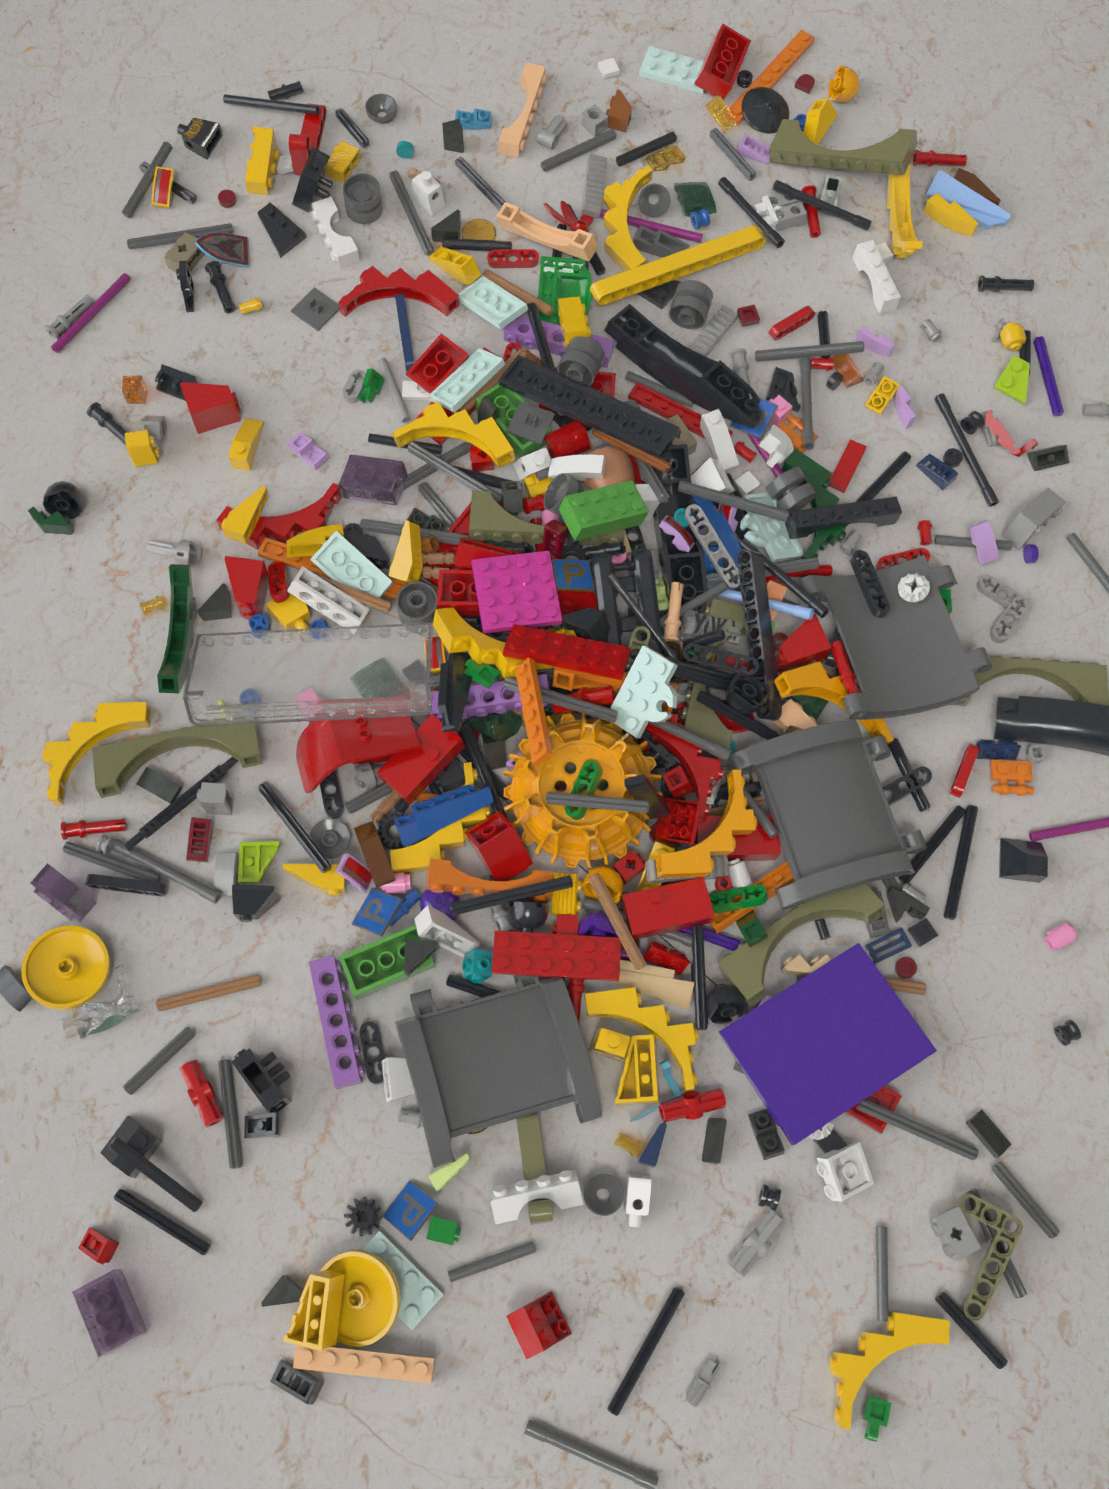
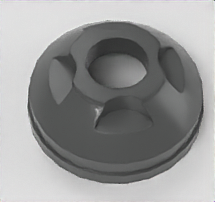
M375 94L366 101V113L375 122H387L396 114V102L387 94ZM379 112H385L386 116L379 117L377 116V114Z
M649 184L643 188L639 195L640 209L649 217L663 215L670 206V194L661 184ZM651 194L658 195L659 200L656 204L649 203V196Z
M599 1174L587 1182L583 1196L587 1208L592 1213L608 1216L615 1213L621 1207L624 1192L622 1185L615 1177L608 1174ZM599 1189H606L609 1192L608 1201H598L596 1193Z

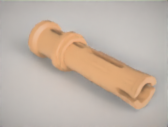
M678 582L671 583L668 616L664 620L665 632L664 636H662L666 642L679 641L678 631L679 627H681L679 616L684 584L681 583L679 585Z

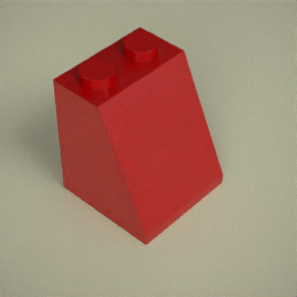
M180 383L198 434L241 421L239 414L242 412L235 392L231 393L229 385Z
M225 556L224 560L234 600L241 616L250 620L253 615L262 614L269 585L268 571L264 561Z
M816 614L813 615L812 620H806L780 645L776 654L777 672L780 675L783 672L806 666L812 660L821 662V664L825 662L831 650V645Z
M500 811L464 832L494 881H509L512 877L526 871L529 866L533 865L514 826Z

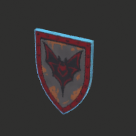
M213 232L203 235L195 241L198 248L209 257L222 263L249 268L248 237L225 232Z

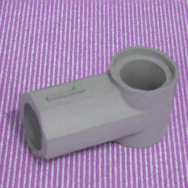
M561 115L555 116L546 128H541L537 136V142L553 150L559 141L560 135L567 127V121Z

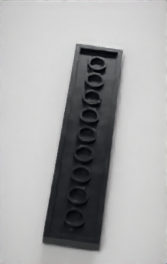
M520 355L515 358L498 380L499 385L659 459H661L680 432V427Z

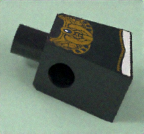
M192 118L188 126L179 124L177 128V133L182 135L184 146L207 160L223 136L220 123Z

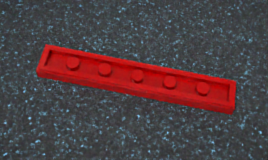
M638 382L635 384L628 395L629 400L634 399L637 404L665 419L678 414L690 432L705 439L700 428L702 415ZM728 429L729 434H730V437H731L732 434H733V431H731V430Z

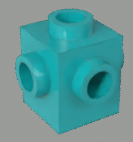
M474 948L465 953L462 963L463 978L470 979L473 983H483L484 980L492 977L493 952Z

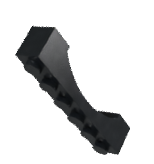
M897 496L791 511L785 526L791 540L808 537V535L845 524L873 523L877 524V527L892 525L897 522L902 514V510Z

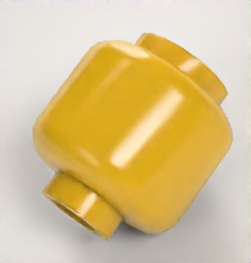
M1011 322L1006 324L1001 330L1000 338L1005 349L1017 351L1026 342L1024 327L1021 324Z

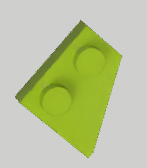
M1013 355L993 388L1024 405L1027 399L1030 363Z
M279 841L240 842L238 883L260 884L281 843Z

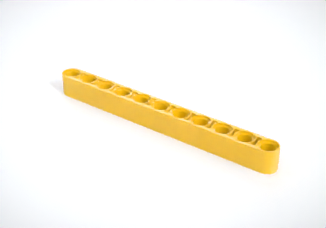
M753 225L599 280L591 285L590 292L598 305L603 306L758 250L766 243V238L759 228Z

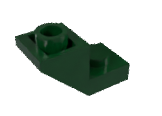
M35 507L28 510L33 520L44 533L72 535L74 533L70 527L73 524L66 515L62 517L57 511L47 517L43 511L38 512Z
M754 910L736 921L750 948L768 938Z

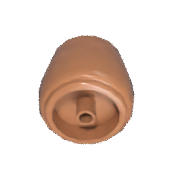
M604 447L588 454L605 456L603 479L586 478V481L580 482L591 489L631 480L635 484L632 461L623 450L615 447Z

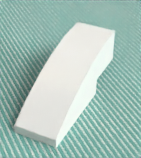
M570 455L553 458L550 462L548 478H555L561 473H566L579 481H586V478L603 479L606 464L605 456Z

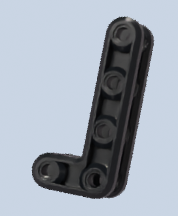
M646 548L635 549L626 559L628 564L612 565V556L607 552L596 553L590 560V567L595 587L597 610H601L606 614L610 625L607 643L621 645L622 633L633 632L637 627L644 626L636 615L620 617V613L617 611L616 598L618 591L607 577L613 572L620 571L629 572L628 577H619L618 580L628 592H634L638 606L662 636L651 551ZM643 632L639 633L642 641H645L648 635ZM652 637L649 648L664 656L663 650ZM631 655V659L635 660L637 655Z

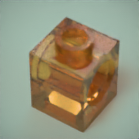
M142 375L123 376L122 393L127 404H146L147 387Z

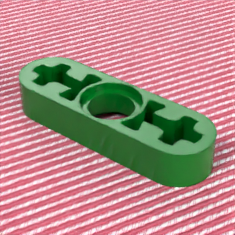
M592 760L585 762L571 794H580V789L587 785L588 790L584 795L593 796L603 773L602 767ZM565 806V813L574 820H580L585 816L588 808L578 807V810L573 812V809L577 807Z
M756 884L710 894L709 898L713 912L718 914L761 906L767 902L768 894L764 886ZM735 896L743 897L740 902L732 901Z

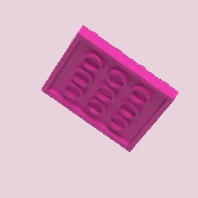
M549 551L471 560L483 634L508 631L512 629L513 624L532 628L562 624Z

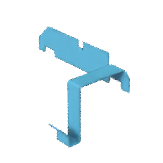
M666 1060L660 1062L659 1064L664 1069V1078L675 1096L666 1101L676 1099L684 1094L685 1091L681 1092L673 1079L669 1062ZM659 1105L647 1110L636 1118L630 1119V1122L639 1120L656 1111Z

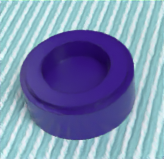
M1027 544L1023 550L1024 561L1027 564L1036 563L1039 557L1038 547L1035 544Z

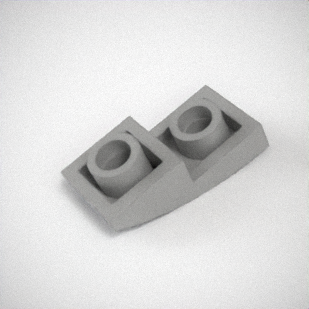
M238 852L218 853L216 856L214 889L221 892V896H232V885H237Z

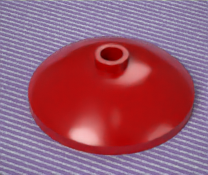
M557 591L561 616L589 607L597 610L594 592Z

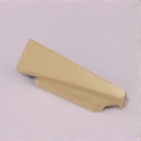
M620 960L619 981H608L624 988L636 987V992L683 1009L689 1008L694 982L673 979L675 970L646 965L636 970L632 962Z

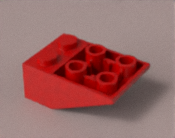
M662 798L669 807L670 815L658 818L655 838L694 845L702 803Z

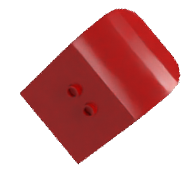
M403 695L327 711L312 721L301 733L296 748V760L305 793L313 792L330 773L342 765L350 763L357 765L368 762L370 765L388 761L395 753L420 748V743Z

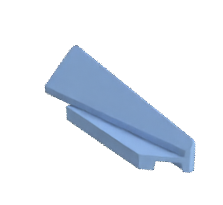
M938 170L926 194L932 197L939 193L949 204L956 201L979 223L978 226L986 230L992 229L994 225L1002 224L1006 226L1011 217L1010 213L941 170Z

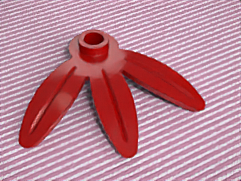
M565 201L560 202L563 216L549 204H543L555 219L572 227L574 231H577V229L585 232L589 231L588 227L592 224L594 217L582 215L580 220H577Z

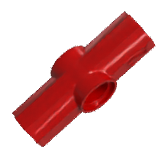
M612 686L596 689L582 687L576 693L565 694L580 700H587V702L599 706L611 705L616 698ZM553 704L554 712L557 715L575 711Z
M198 1060L183 1064L179 1069L188 1087L189 1098L193 1105L197 1107L205 1127L219 1123L224 1117L214 1098L216 1097L214 1089L209 1080H206Z
M721 1088L702 1093L689 1091L682 1094V1098L659 1103L658 1108L664 1123L682 1118L695 1120L701 1118L703 1113L725 1108L726 1098Z

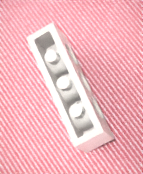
M303 566L287 590L293 596L352 633H355L370 610Z

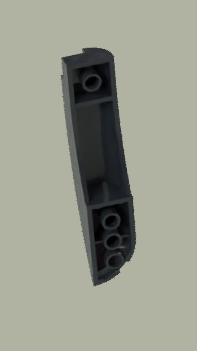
M631 304L627 305L608 321L604 331L617 341L615 347L655 380L710 412L719 409L723 418L754 429L758 425L762 417V410H760L758 405L760 403L758 395L748 383L721 360L717 362L682 345L656 327Z
M687 444L670 445L661 457V459L671 464L668 473L653 467L670 496L667 503H659L653 514L659 562L662 567V580L665 585L668 601H670L671 583L678 582L679 585L681 583L684 584L681 605L708 590L704 552L690 526L684 528L695 543L689 552L679 550L672 543L675 536L666 534L659 527L666 515L673 518L674 513L678 509L687 508L689 505L694 504L693 495L678 491L680 481L691 483ZM690 510L692 516H694L696 519V513ZM707 602L679 618L681 621L679 631L690 627L696 622L695 613L701 616Z
M1019 696L1018 699L998 697L996 702L994 739L1055 745L1109 756V706L1029 696Z

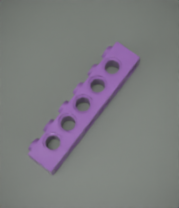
M521 315L505 326L504 341L508 343L515 342L526 348L538 350L529 317ZM541 321L550 353L562 357L566 348L563 346L564 336L561 333V327ZM591 334L590 339L596 341L605 353V359L601 367L608 368L614 350V340Z
M547 674L537 675L539 686L551 690ZM504 681L495 682L489 689L481 684L470 686L462 720L470 716L484 717L489 713L503 714L515 709L522 711L520 694L505 689L503 686ZM439 691L429 692L430 715L433 714L442 722L443 716L438 711ZM514 694L513 698L506 699L509 695ZM494 697L492 702H487L489 698ZM470 701H475L472 705H467ZM543 701V706H544V707L547 706L548 704H552V703Z
M334 955L309 961L334 1087L338 1090L361 1084V1077H365L363 1065H358L357 1056H360L358 1043L353 1042L352 1035H356L354 1023H349L348 1014H351L349 1001L345 1002L344 994L347 993L345 981H341L339 973H343L340 960L336 961ZM327 976L334 977V981L330 985L323 983ZM332 996H337V1004L333 1006L328 1005V999ZM335 1017H342L343 1022L340 1026L335 1027L332 1025ZM339 1038H347V1044L344 1047H337L336 1042ZM350 1058L352 1060L351 1066L347 1069L341 1068L342 1060Z

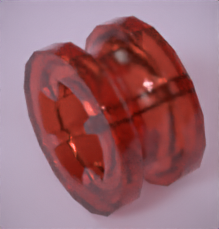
M778 632L773 635L776 652H778L781 645L780 643L776 644V640L784 642L788 638L784 633Z

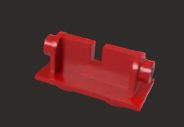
M650 941L648 943L647 949L649 950L643 956L645 960L663 968L675 970L674 973L679 975L690 963L684 953L673 949L667 952V947L657 941Z

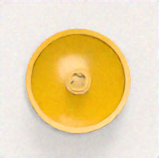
M73 925L56 927L40 935L28 948L21 969L23 984L31 997L47 1008L54 1010L78 1008L94 999L105 986L110 973V956L102 940L89 929Z
M363 1250L347 1251L329 1260L321 1271L329 1270L345 1274L337 1341L353 1347L366 1346L378 1341L394 1326L400 1311L401 1293L394 1272L382 1258Z

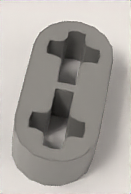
M354 370L350 374L343 389L346 402L353 404L359 401V396L365 389L362 385L366 374L364 371ZM354 389L355 394L349 396L348 394H351Z

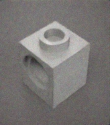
M594 104L582 112L581 125L593 137H596L608 129V116Z
M146 415L140 421L141 430H148L149 435L154 436L155 440H161L166 435L165 416Z

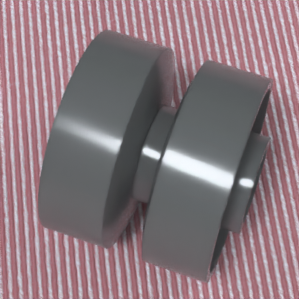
M365 173L354 174L347 178L343 184V196L348 217L360 224H367L377 220L383 210L380 185L377 179Z
M696 280L680 282L676 288L674 300L669 310L670 319L676 325L685 329L693 330L703 327L713 300L712 290L706 284Z
M583 336L574 337L569 341L558 363L557 371L582 384L591 386L605 359V353L596 341Z
M800 467L792 468L780 474L766 487V491L772 500L781 499L776 505L777 508L789 511V514L791 511L802 509L817 496L810 483L802 485L806 480V476Z
M561 473L549 484L544 496V507L546 510L562 517L559 507L565 496L592 489L568 474Z
M424 582L406 584L400 589L396 598L400 622L411 632H426L433 628L435 609H438L437 594L430 585Z

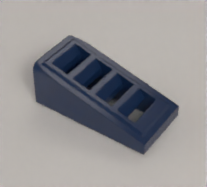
M930 453L916 465L942 491L955 481L959 474ZM928 461L931 462V464H930L929 466H925V465H924V464H926Z
M662 1122L658 1126L640 1156L638 1164L651 1168L656 1167L667 1127L666 1123Z

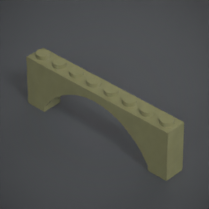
M783 119L769 148L771 163L905 175L918 144L917 131L899 129L891 137L865 148L832 150L810 141L802 133L799 120Z
M472 491L469 527L471 540L543 543V525L528 523L514 517L493 499L491 491ZM625 529L579 540L580 545L599 546L602 543L624 542Z
M714 598L710 605L706 604L703 616H708L701 624L700 632L704 634V627L708 620L709 626L706 633L712 632V617H715V630L717 629L718 618H721L720 624L724 619L728 620L721 628L725 632L726 638L722 641L706 645V647L718 649L726 642L734 639V636L737 638L746 635L742 606ZM732 621H735V627H732ZM702 649V653H698L697 656L701 657L699 661H702V654L705 649ZM709 652L706 655L707 661L714 652ZM692 663L694 665L706 667V665ZM688 681L691 687L686 691L684 700L687 701V706H684L681 712V718H683L681 727L729 749L733 731L728 730L712 709L696 700L701 691L706 692L705 685Z
M995 655L989 657L992 663L990 670L974 674L979 687L994 678L1004 675H1032L1060 687L1075 701L1109 706L1107 665H1100L1097 662L1084 664L1079 661H1042L1039 658L1028 660L1021 657L1002 658V656ZM971 697L951 705L966 706Z
M242 715L231 719H222L216 722L183 727L178 730L164 731L159 734L92 747L95 788L101 798L122 794L121 789L142 765L162 753L182 747L200 746L222 751L237 759L243 768L263 764L258 727L254 715Z
M867 884L803 903L799 907L792 908L783 918L773 921L771 926L765 929L768 938L751 948L747 942H743L735 951L725 954L718 962L719 969L728 982L738 988L749 1008L767 997L764 988V977L768 961L776 946L791 931L808 922L824 918H850L864 921L870 925L885 915V904Z

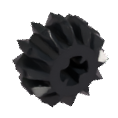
M363 1197L362 1205H360L358 1199H354L356 1207L347 1206L352 1213L344 1214V1218H351V1221L345 1225L346 1227L354 1225L351 1230L352 1234H355L359 1229V1236L363 1237L366 1229L367 1233L372 1235L373 1231L370 1226L377 1229L380 1227L379 1224L374 1222L375 1219L382 1220L381 1215H375V1213L381 1210V1207L378 1206L372 1209L375 1205V1200L372 1199L367 1205V1197ZM364 1210H366L368 1220L360 1223L358 1214L360 1212L364 1213Z

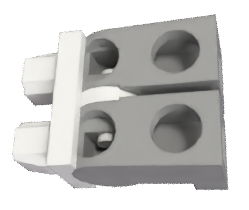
M780 193L770 195L769 197L767 195L762 198L761 203L754 205V209L760 215H764L763 219L776 231L793 225H797V227L805 225L807 213L802 202Z

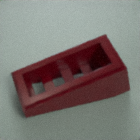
M555 519L544 525L542 551L551 550L554 552H550L551 559H561L568 527Z
M191 817L186 855L187 861L207 863L214 822L211 819ZM197 826H203L206 829H199ZM196 834H204L205 838L196 837ZM194 843H204V846H197ZM193 850L203 851V855L193 854Z

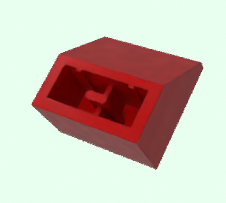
M578 421L545 435L544 438L552 459L579 455L592 449L586 429Z
M552 1291L506 1316L526 1360L547 1350L572 1334Z

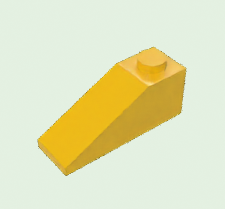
M441 246L429 256L430 261L460 283L470 285L481 275L472 256Z
M245 418L233 439L228 455L232 468L251 471L264 421Z
M262 486L229 512L228 517L223 520L221 526L226 538L244 544L248 543L268 501L269 493L267 487Z
M283 864L282 868L285 873L324 893H328L329 896L337 897L341 896V894H346L347 879L335 872L339 864H331V870L326 873H322L316 864Z

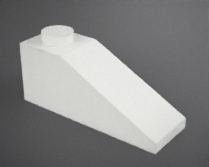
M717 409L701 416L700 428L715 459L720 461L724 471L738 467L739 462L720 410Z
M429 905L415 918L420 937L426 940L437 941L440 947L463 958L465 953L480 946L478 941L447 915Z

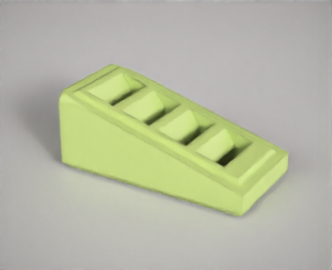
M464 1154L457 1158L456 1162L449 1163L429 1175L437 1192L441 1191L469 1162L470 1157L468 1154Z

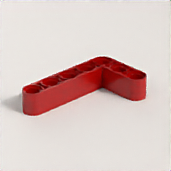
M308 103V105L319 106V114H305L300 135H289L288 144L294 175L301 176L313 148L319 150L326 119L325 105Z

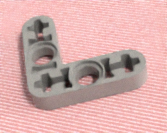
M984 575L977 583L978 591L1006 609L990 632L992 641L1003 643L1029 608V601L1026 597L993 576ZM986 582L989 583V586H988V587H985V586H984V584H985ZM998 592H1005L1008 595V598H1000ZM1021 603L1020 609L1017 612L1014 611L1017 604ZM1005 616H1012L1014 623L1006 622ZM1002 627L1005 628L1002 635L998 636L997 634Z

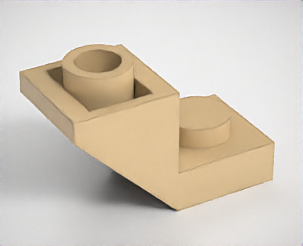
M800 954L795 958L791 955L783 962L785 967L781 972L787 975L807 976L831 961V958L827 954L822 958L818 955L808 964Z

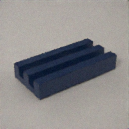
M903 928L865 945L870 957L873 958L874 964L912 947ZM900 934L902 936L876 950L873 949V946ZM903 941L905 942V945L880 957L876 955Z

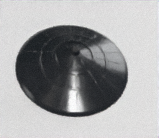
M753 88L745 94L742 100L744 118L754 129L760 132L776 133L782 120H789L790 113L787 102L777 91L771 88Z

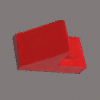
M89 1227L78 1249L97 1263L104 1265V1263L111 1261L119 1246V1242Z

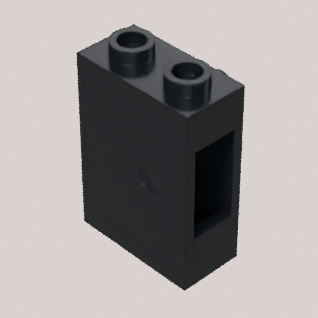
M313 148L301 173L292 205L308 212L316 195L323 199L329 197V191L320 187L321 184L328 188H331L333 185V181L323 177L330 158L329 155Z
M249 1048L239 1051L234 1056L235 1059L232 1061V1064L267 1112H279L291 1103V1100L280 1087L291 1075L285 1070L274 1078L285 1069L284 1065L278 1062L271 1069L268 1070L266 1066L277 1059L274 1052H270L260 1059Z

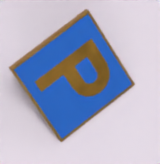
M551 559L557 591H595L589 560Z

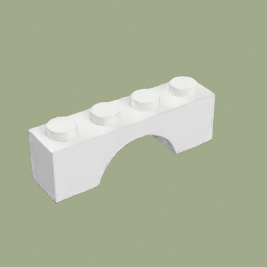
M332 197L312 203L313 211H311L313 221L319 224L317 225L320 235H324L327 249L330 248L332 251L330 254L333 262H337L340 268L359 262L358 249L352 237L341 236L333 231L334 226L340 222L338 209Z
M871 240L857 244L852 258L858 271H865L869 276L873 290V302L879 314L896 310L901 296L874 241Z
M565 1170L550 1176L542 1175L537 1179L520 1180L515 1184L498 1185L489 1189L495 1224L518 1220L522 1207L529 1201L538 1198L551 1199L561 1210L583 1205L576 1170Z

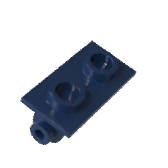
M981 739L976 742V746L979 747L976 758L1016 760L1021 745H1018L1014 740H998V744H995V740Z

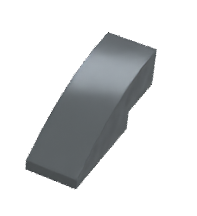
M642 225L639 226L633 238V244L638 250L662 258L690 247L689 244L660 229L654 232Z

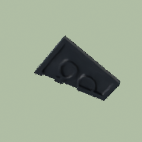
M271 202L257 212L280 258L307 238L306 233Z

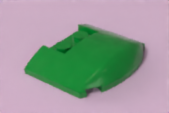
M541 256L538 299L549 304L554 309L551 316L538 311L541 321L560 326L558 315V299L580 296L581 304H585V315H588L592 300L590 292L592 280L590 272H588L585 266V260Z

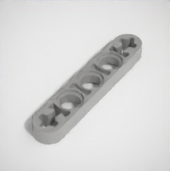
M696 504L689 505L684 513L685 520L722 581L727 585V588H738L740 586V578L737 566L701 507ZM690 510H692L693 512H695V511L698 512L697 515H696V518H697L698 521H700V522L697 523L696 526L694 525V523H696L695 517H694V516H691V517L689 516V514H690V512H691ZM706 526L709 533L701 535L698 532V527ZM715 542L718 544L719 549L712 552L709 550L708 544ZM725 558L729 563L728 567L721 568L718 565V560ZM730 568L733 569V570L730 572V574L732 575V577H737V578H738L737 581H736V584H735L734 582H731V583L729 582V580H730V578H731L730 575H729V573H727L726 575H724V573L727 572L728 570H730Z

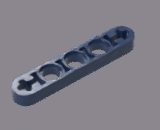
M396 294L395 301L407 372L414 365L404 294Z

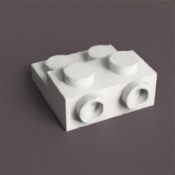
M853 1142L840 1150H832L817 1158L819 1163L817 1165V1172L824 1178L826 1184L824 1192L828 1198H831V1201L842 1202L874 1185L860 1142Z

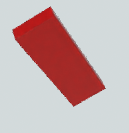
M850 439L830 479L831 484L829 487L845 493L867 446Z

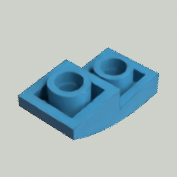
M475 108L474 112L470 113L456 110L455 120L459 119L464 130H479L491 127V111Z

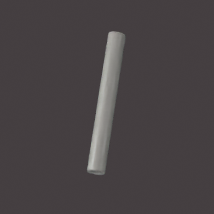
M381 358L378 360V365L402 423L410 421L409 414L386 358Z

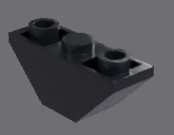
M355 533L346 538L350 544L378 569H390L389 557L375 536Z

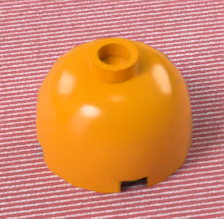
M842 65L835 70L836 76L834 79L831 78L828 88V97H832L831 101L836 103L849 102L860 90L858 74L853 69Z
M600 866L591 869L581 884V888L583 887L584 889L582 892L584 896L599 901L588 880L589 876L599 873L614 903L617 904L623 893V880L621 876L611 867Z

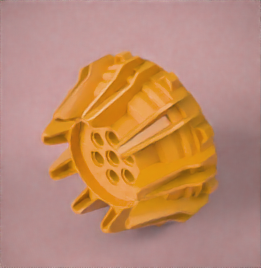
M571 713L562 715L560 724L555 725L548 716L546 718L550 725L548 731L553 755L539 766L533 764L528 739H523L518 745L522 752L521 756L509 754V758L515 761L516 764L513 771L504 770L503 772L504 776L513 779L512 784L504 788V797L513 801V803L504 807L506 813L514 811L517 821L511 823L514 828L523 827L522 842L526 846L535 843L538 845L535 855L539 856L543 850L552 855L550 861L552 864L560 857L564 859L566 867L575 869L580 861H587L589 870L591 869L590 862L604 859L605 866H608L607 856L613 854L618 859L623 858L627 855L626 846L630 842L637 847L640 845V842L635 838L642 829L647 833L651 831V828L645 824V821L650 820L646 813L588 808L582 819L574 820L565 813V806L547 804L546 794L548 792L571 794L583 764L592 760L603 769L600 781H605L608 784V788L605 791H600L596 788L593 796L634 799L625 787L624 779L645 774L653 785V782L661 781V775L651 774V771L657 764L654 757H646L642 754V751L648 746L647 741L637 745L632 739L633 735L630 733L624 734L622 732L623 729L615 723L611 722L607 725L600 718L597 720L586 719V714L582 713L581 720H575ZM567 765H575L577 768L576 772L573 774L566 773L565 767ZM557 783H565L567 785L564 792L556 791L555 786ZM588 787L585 791L580 792V795H584L587 792Z

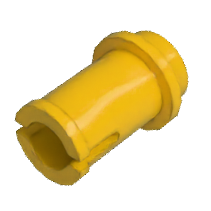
M256 297L253 300L239 303L242 315L256 310L259 312L263 308L260 298Z

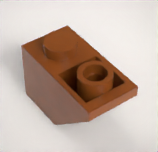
M617 89L615 96L611 97L610 109L606 110L608 128L626 133L631 121L632 107L622 91Z

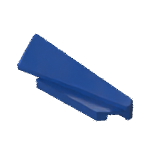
M693 496L695 504L701 507L738 568L737 557L742 548L723 511H717L712 501Z
M466 785L411 805L413 814L394 818L403 846L407 847L493 803L491 790L489 787L477 790L475 785Z

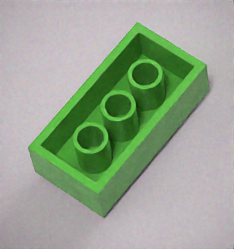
M498 383L475 399L477 413L484 396L495 405L499 414V418L495 422L519 458L538 451L546 445L545 440L539 445L506 433L520 401L525 402L519 394L500 386ZM549 427V429H548L546 435L549 434V433H551V430H552V429H551L550 427Z
M633 480L567 495L559 507V511L574 541L641 525L649 513Z
M416 925L339 956L356 1000L435 967L431 956L409 977L404 972L405 941L424 940V938L418 935Z

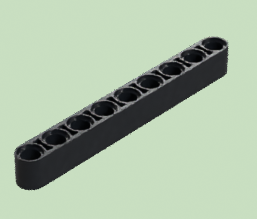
M743 549L739 552L737 561L748 653L750 657L755 658L760 664L758 673L753 675V677L764 685L765 696L768 695L766 703L756 711V715L760 719L777 721L782 715L780 693L774 682L778 677L764 560L761 553ZM750 661V670L755 669L756 666L753 664V661Z

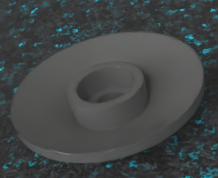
M325 819L318 822L312 828L309 835L326 859L341 856L350 844L348 828L342 822L335 819ZM329 838L334 839V842L332 844L327 843V840Z

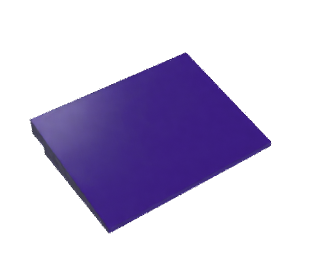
M859 943L718 1032L777 1126H780L791 1145H796L937 1052L936 1048Z

